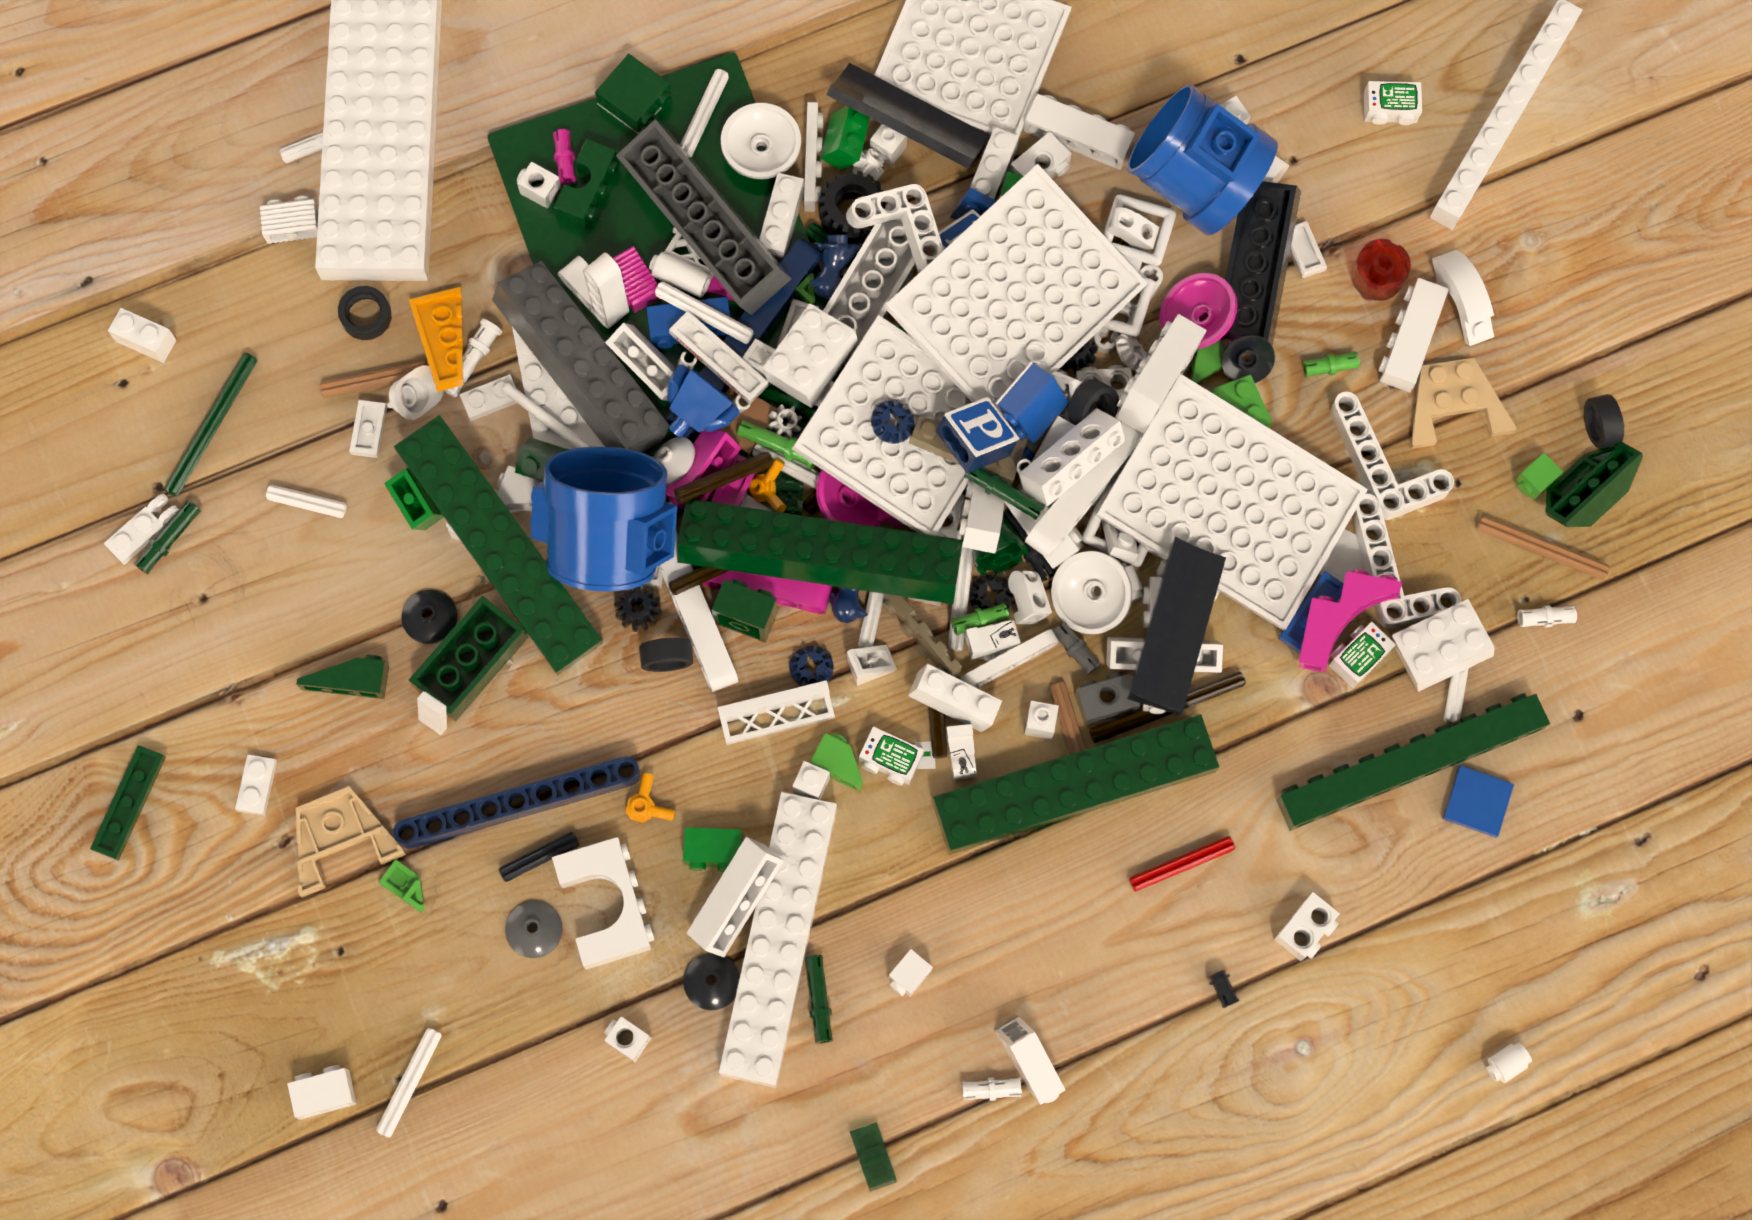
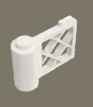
M674 227L673 232L676 233L664 252H661L659 256L654 255L649 269L652 270L653 277L702 298L708 290L714 275L708 267L699 263L698 259L700 257L686 240L682 239L681 234ZM687 246L690 254L680 255L673 251L677 247Z

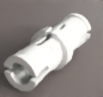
M1544 605L1542 608L1518 610L1517 620L1520 627L1543 625L1546 628L1552 627L1554 624L1576 623L1577 611L1573 605L1564 607Z
M991 1077L984 1081L962 1082L963 1100L989 1098V1101H995L996 1098L1021 1097L1020 1078L994 1080V1077Z

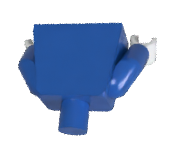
M687 352L682 353L678 365L669 379L667 399L671 404L669 409L677 415L668 428L680 438L690 426L699 433L702 430L712 432L727 427L740 413L750 407L749 403L744 407L739 404L740 395L732 400L694 370L693 367L696 364L697 358L695 357L692 363L685 362L684 357Z

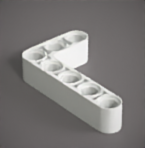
M911 184L856 199L846 213L848 223L854 228H864L901 218L918 273L944 251L927 194L920 185ZM906 195L914 196L917 204H910L906 199ZM881 202H888L892 207V211L884 210ZM855 208L863 209L867 217H859L855 212ZM914 221H921L925 226V230L917 229ZM922 247H930L933 251V256H927L923 252Z
M604 252L590 265L582 257L577 256L558 272V276L568 289L607 329H610L629 313L621 270L607 253Z
M1346 391L1338 394L1330 409L1331 417L1363 487L1368 489L1366 493L1374 495L1379 500L1385 520H1390L1430 505L1447 496L1454 485V479L1450 472L1442 469L1398 485L1359 399L1352 392ZM1339 404H1347L1351 411L1341 410ZM1350 428H1358L1362 435L1356 436L1352 434ZM1361 452H1369L1373 459H1364ZM1372 476H1380L1384 484L1375 483ZM1433 481L1442 482L1445 489H1437ZM1414 490L1418 492L1420 499H1413L1408 491ZM1383 500L1392 501L1395 504V508H1387Z
M1365 494L1351 517L1365 571L1369 572V576L1391 575L1396 577L1397 581H1400L1380 502L1374 495ZM1359 506H1368L1371 509V514L1363 513ZM1366 531H1374L1378 539L1372 540L1368 538ZM1373 557H1381L1384 560L1385 565H1376L1373 561ZM1401 586L1399 599L1385 601L1374 605L1379 623L1385 628L1394 629L1414 625L1448 609L1441 604L1440 598L1448 599L1452 606L1461 602V596L1453 588H1441L1404 596ZM1419 603L1423 605L1425 613H1418L1414 609L1413 604ZM1392 608L1396 610L1398 618L1393 619L1389 617L1386 609Z

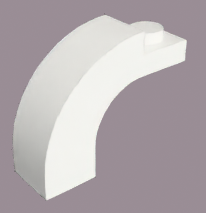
M1458 250L1432 258L1437 283L1449 288L1448 292L1458 309L1465 343L1471 346L1493 338L1494 334L1490 318L1494 316L1492 305L1484 283L1471 261Z

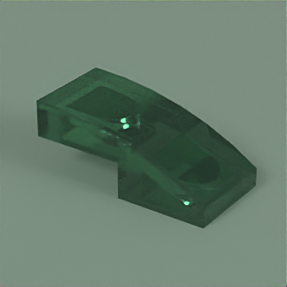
M780 471L776 479V495L786 505V509L782 513L802 515L804 483Z
M877 1122L850 1131L869 1191L871 1192L896 1183L897 1179Z

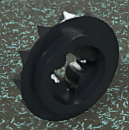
M993 574L983 575L974 581L969 593L973 609L981 608L983 610L996 606L990 598H983L987 595V586H989L993 592H1000L996 596V605L1004 602L1007 606L1004 610H1009L1013 602V593L1009 589L1006 578Z

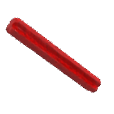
M1226 836L1130 877L1129 883L1132 889L1137 892L1232 852L1235 849L1234 842L1230 836Z

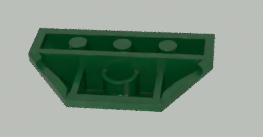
M1620 442L1612 447L1584 454L1546 489V515L1565 527H1591L1629 492L1643 458L1642 452L1624 442Z

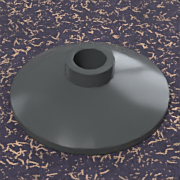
M525 902L516 907L509 915L505 926L506 939L510 947L521 956L527 958L543 957L552 952L560 942L562 936L560 916L553 907L544 902ZM531 923L538 925L535 933L528 932V926Z

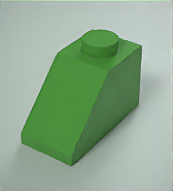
M825 733L810 764L829 771L830 778L861 792L863 781L851 745L847 744L848 740L836 733H833L832 736Z

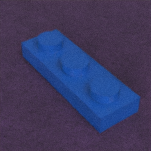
M1324 571L1293 616L1286 630L1284 629L1278 639L1301 654L1312 598L1318 599V596H1328L1334 598L1335 602H1338L1342 595L1344 583Z

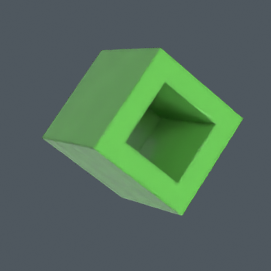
M1543 453L1518 476L1515 482L1518 484V489L1523 495L1530 496L1535 500L1561 476L1563 471Z

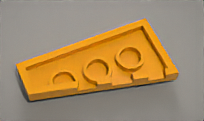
M461 286L409 299L410 308L436 391L440 392L463 386Z

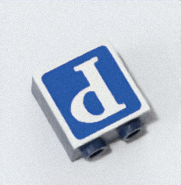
M989 397L945 413L936 430L938 436L966 473L1009 457L1019 440L1017 434Z

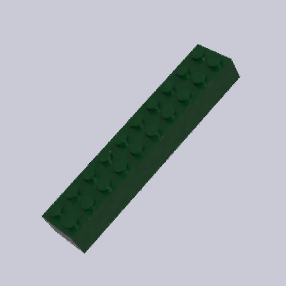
M440 415L394 446L400 458L515 618L525 629L557 676L603 644L598 633L561 582L554 579L548 573L546 561Z
M691 499L686 501L677 541V563L954 604L963 540Z
M1202 714L934 796L932 804L948 854L952 855L1215 773L1220 766Z

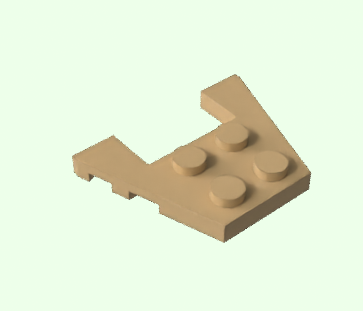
M1475 358L1422 365L1418 375L1416 407L1412 425L1413 433L1410 442L1411 449L1434 446L1437 443L1432 418L1484 411L1490 437L1515 433V424Z
M350 786L296 807L298 893L300 897H305L326 888L316 860L369 838L372 840L382 865L406 855L402 847Z

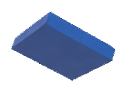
M1460 765L1443 820L1497 838L1514 784Z

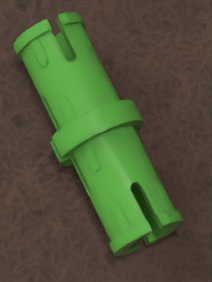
M1353 351L1352 353L1335 356L1331 353L1326 354L1324 358L1303 360V371H1306L1304 376L1308 378L1326 373L1335 375L1337 371L1358 369L1360 367L1359 357L1356 358L1358 353Z
M1003 602L983 610L977 608L974 609L973 613L952 618V628H956L954 630L955 635L958 636L965 633L966 629L981 628L1000 621L1009 620L1008 609L1004 610L1007 607L1006 604Z

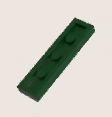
M137 746L90 849L92 851L119 861L166 756L145 747Z

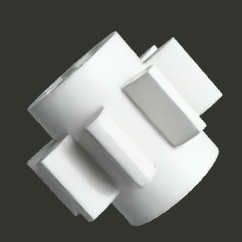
M870 148L867 151L865 149L861 153L860 161L853 164L852 171L854 174H857V170L862 171L864 177L870 174L877 181L885 172L882 169L884 159L876 150Z
M780 405L777 409L778 413L772 411L768 415L773 421L767 426V429H773L776 434L785 435L786 438L790 439L792 432L801 430L796 424L802 419V416L796 415L794 406L790 409H785L783 405ZM783 418L787 420V422H786V425H787V426H784V425L782 424V423H783Z

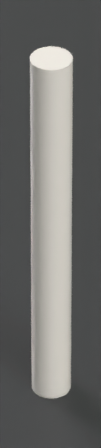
M508 383L504 386L503 392L574 448L591 447L513 385Z

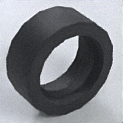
M354 287L342 296L338 305V317L345 331L353 338L372 340L381 336L389 328L392 319L391 308L384 294L374 287ZM361 300H374L378 303L381 313L377 321L365 327L354 325L349 318L350 308Z
M1089 379L1082 383L1075 390L1069 402L1068 418L1070 422L1077 425L1086 418L1090 406L1098 396L1099 402L1096 408L1115 418L1119 402V395L1116 389L1097 379Z
M1609 394L1587 399L1584 405V421L1588 436L1596 448L1602 449L1622 442L1624 438V421L1616 399Z
M661 638L644 642L639 646L640 663L643 670L652 672L675 671L690 667L693 664L692 643L688 639Z

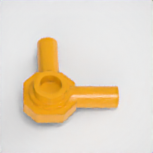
M780 458L774 460L766 474L757 475L749 487L751 496L757 502H768L776 512H784L786 509V505L775 494L776 485L774 480L785 465V462Z
M643 773L639 792L628 799L626 813L631 821L645 823L652 817L674 821L676 810L655 806L649 796L654 778L652 774Z

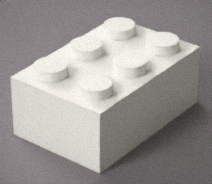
M809 304L763 366L762 370L768 382L812 408L855 350L859 341L854 329L814 305Z
M1469 599L1392 635V641L1396 644L1394 648L1418 692L1494 656V645Z

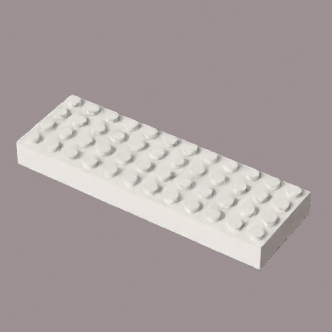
M331 0L315 269L321 280H429L442 0Z

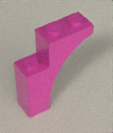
M1354 569L1352 572L1346 571L1340 603L1335 602L1334 598L1328 596H1318V599L1312 598L1298 668L1326 673L1333 646L1348 623L1369 607L1385 601L1399 599L1402 582L1397 581V578L1391 575L1375 577L1369 576L1367 571Z

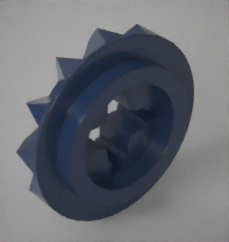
M885 400L874 409L871 416V426L879 439L886 443L898 444L911 436L915 427L914 414L908 409L907 404H902L898 400ZM890 414L894 418H902L897 424V428L893 424H885L891 418Z
M815 644L803 646L794 652L789 663V670L793 680L802 687L826 680L828 682L832 677L834 664L827 650ZM808 656L812 659L813 663H820L816 667V677H814L810 669L805 670L803 668L807 666Z

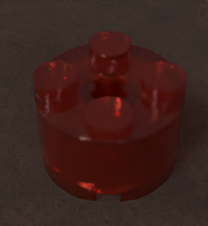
M1376 239L1368 242L1359 252L1352 267L1351 278L1354 287L1361 294L1362 298L1368 301H1384L1394 297L1399 293L1409 275L1411 268L1410 257L1401 245L1398 246L1392 243L1391 240Z

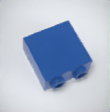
M1030 362L995 404L1017 434L1019 440L1025 438L1034 444L1069 402L1053 375Z

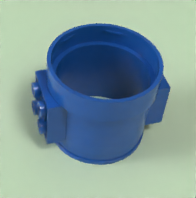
M1187 84L1179 89L1162 106L1148 124L1130 155L1127 171L1132 175H1136L1140 178L1141 182L1183 211L1184 220L1205 235L1210 236L1224 228L1254 195L1274 161L1278 142L1253 123L1246 125L1206 94L1199 92L1194 85Z
M615 447L576 448L560 452L548 459L544 468V481L533 486L531 493L532 517L530 519L531 538L547 543L548 557L546 567L548 573L563 584L590 591L628 590L642 586L652 580L656 573V567L672 559L675 550L677 505L665 502L667 470L665 466L657 459L644 453Z

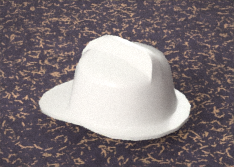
M422 365L392 384L389 390V402L386 405L388 408H393L394 411L404 418L415 420L435 407L441 401L444 391H436L429 366Z

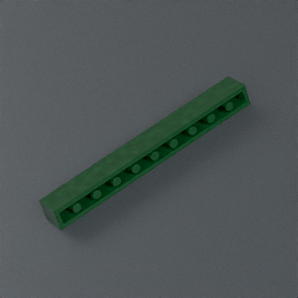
M1526 693L1517 695L1510 699L1511 704L1503 707L1501 703L1486 708V714L1477 717L1475 713L1461 718V723L1451 727L1450 723L1434 729L1435 734L1428 737L1424 733L1409 739L1410 744L1400 747L1399 743L1384 749L1385 754L1375 757L1374 754L1364 756L1358 760V765L1349 767L1348 764H1344L1333 769L1334 774L1324 778L1323 774H1319L1308 779V784L1298 788L1297 784L1284 788L1281 790L1282 795L1276 801L1289 831L1544 730L1550 725V722L1537 694L1528 697Z

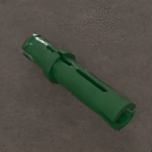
M980 468L966 473L964 476L965 479L984 488V492L988 495L994 494L1037 520L1045 506L1043 503L1041 504L1002 481L996 473L992 475Z
M187 500L155 539L149 541L148 548L134 562V565L148 575L156 563L163 556L166 557L168 555L169 548L201 510Z
M811 955L805 957L811 1001L809 1016L813 1020L815 1044L829 1043L833 1041L830 1025L832 1010L829 1008L827 1000L823 955Z

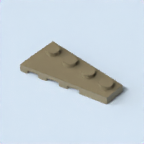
M919 416L908 443L959 464L936 433L941 421ZM1027 439L1018 440L1009 457L982 467V469L992 475L998 474L1002 481L1011 485L1017 472L1016 467L1022 458Z
M884 594L885 602H883V606L891 616L896 615L902 622L899 624L905 635L908 638L913 636L917 641L918 645L916 647L919 653L925 659L930 658L935 664V668L959 679L962 665L956 659L952 662L950 661V656L947 653L948 650L941 641L934 643L930 628L922 620L915 621L916 613L902 596Z

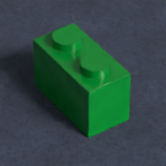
M848 106L831 114L820 159L840 171L860 161L870 117Z
M408 468L403 469L384 483L412 530H427L444 518Z
M685 827L684 866H689V870L705 871L706 867H717V871L724 872L742 844V830Z

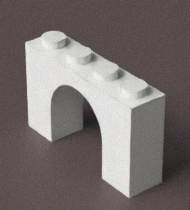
M618 837L552 857L562 889L593 879H604L614 883L623 894L624 906L622 913L611 927L576 938L582 964L586 970L651 950L650 942L654 941L650 924L644 925L642 915L646 914L642 897L636 898L634 887L639 886L634 870L628 871L626 861L631 859L626 843L620 844Z

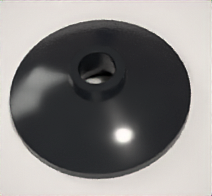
M1256 334L1242 335L1233 339L1226 346L1222 354L1221 366L1223 372L1231 381L1251 375L1254 383H1257L1271 372L1275 363V352L1270 342L1264 337ZM1250 353V356L1248 358H1242L1244 354Z
M423 590L411 596L405 603L401 615L402 625L406 633L413 640L423 644L438 643L444 640L456 626L457 610L453 601L446 594L437 590ZM426 610L433 612L430 618L423 617V613Z
M706 953L698 956L688 965L683 978L684 990L689 1000L697 1007L704 1010H719L728 1006L735 999L740 974L734 962L728 957ZM714 975L717 978V982L714 985H708L706 983L708 976Z

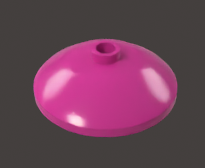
M1198 273L1186 277L1169 291L1163 301L1160 310L1161 328H1164L1167 321L1173 323L1177 315L1180 314L1207 330L1197 349L1210 346L1221 339L1232 326L1237 313L1236 294L1231 285L1218 275Z
M821 470L816 484V497L820 511L825 519L879 527L882 522L877 521L878 506L824 470ZM842 495L845 496L846 502H844Z

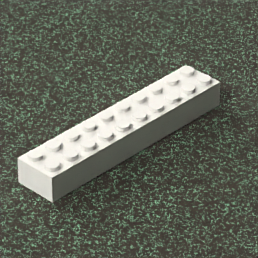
M781 792L769 848L782 858L784 862L755 908L719 1069L720 1076L777 1088L835 822L836 803Z

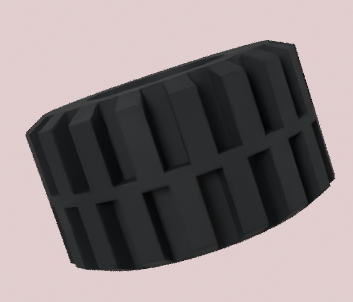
M852 170L846 171V175L843 176L841 173L835 174V180L830 178L826 182V187L822 188L821 197H819L820 220H822L823 229H828L829 234H848V242L857 240L865 242V238L868 237L874 225L854 228L848 223L846 215L841 213L837 207L848 199H858L883 192L881 184L878 181L873 183V176L868 174L864 177L863 172L858 170L857 174H852ZM885 201L881 202V206L883 209H885L886 207ZM865 212L859 215L861 218L867 217Z

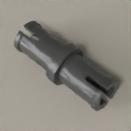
M1066 621L1061 624V627L1058 626L1054 629L1055 636L1067 649L1066 654L1069 657H1073L1087 675L1091 674L1092 670L1095 671L1101 665L1085 646L1087 643L1076 636Z

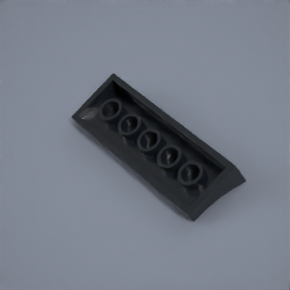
M850 62L838 79L830 86L826 94L968 169L979 159L990 136Z
M1262 181L1254 195L1238 213L1225 279L1236 294L1237 313L1232 326L1219 340L1232 341L1242 335L1256 334L1267 339L1273 347L1301 190L1297 185Z
M1175 536L1169 550L1127 696L1128 700L1182 715L1226 557L1196 547Z

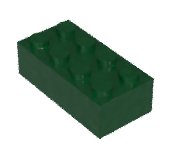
M482 595L409 678V682L421 694L423 691L427 692L446 706V715L456 722L529 637L524 628Z

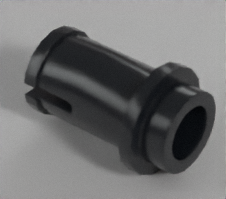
M1225 970L1209 976L1211 980L1209 985H1213L1222 1008L1240 1001L1228 977H1230V974H1226Z

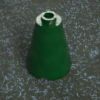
M1004 515L1002 517L996 552L990 553L972 549L975 567L983 575H988L986 572L988 570H994L995 574L1010 570L1023 561V553L1028 554L1026 543Z

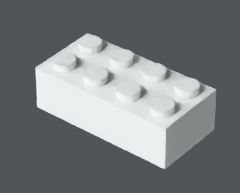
M1180 314L1177 315L1173 323L1167 321L1160 333L1159 339H1156L1148 352L1150 355L1142 360L1136 375L1132 376L1124 390L1125 392L1117 404L1121 409L1116 418L1144 434L1178 376L1183 374L1207 330Z

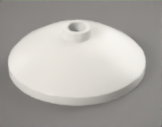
M754 103L738 109L728 118L721 133V148L727 163L741 175L753 179H769L776 177L777 173H784L794 164L801 148V134L794 118L784 109L773 104ZM759 146L766 147V150L758 151L757 148Z
M1098 551L1077 553L1066 559L1054 575L1051 587L1053 606L1063 622L1066 621L1067 625L1073 630L1085 634L1104 633L1115 628L1126 617L1132 603L1131 580L1125 568L1112 556ZM1095 586L1101 589L1099 596L1094 593Z

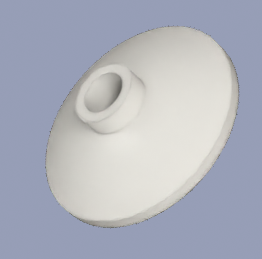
M676 437L665 442L653 456L667 470V485L680 480L693 464L695 447L685 437Z

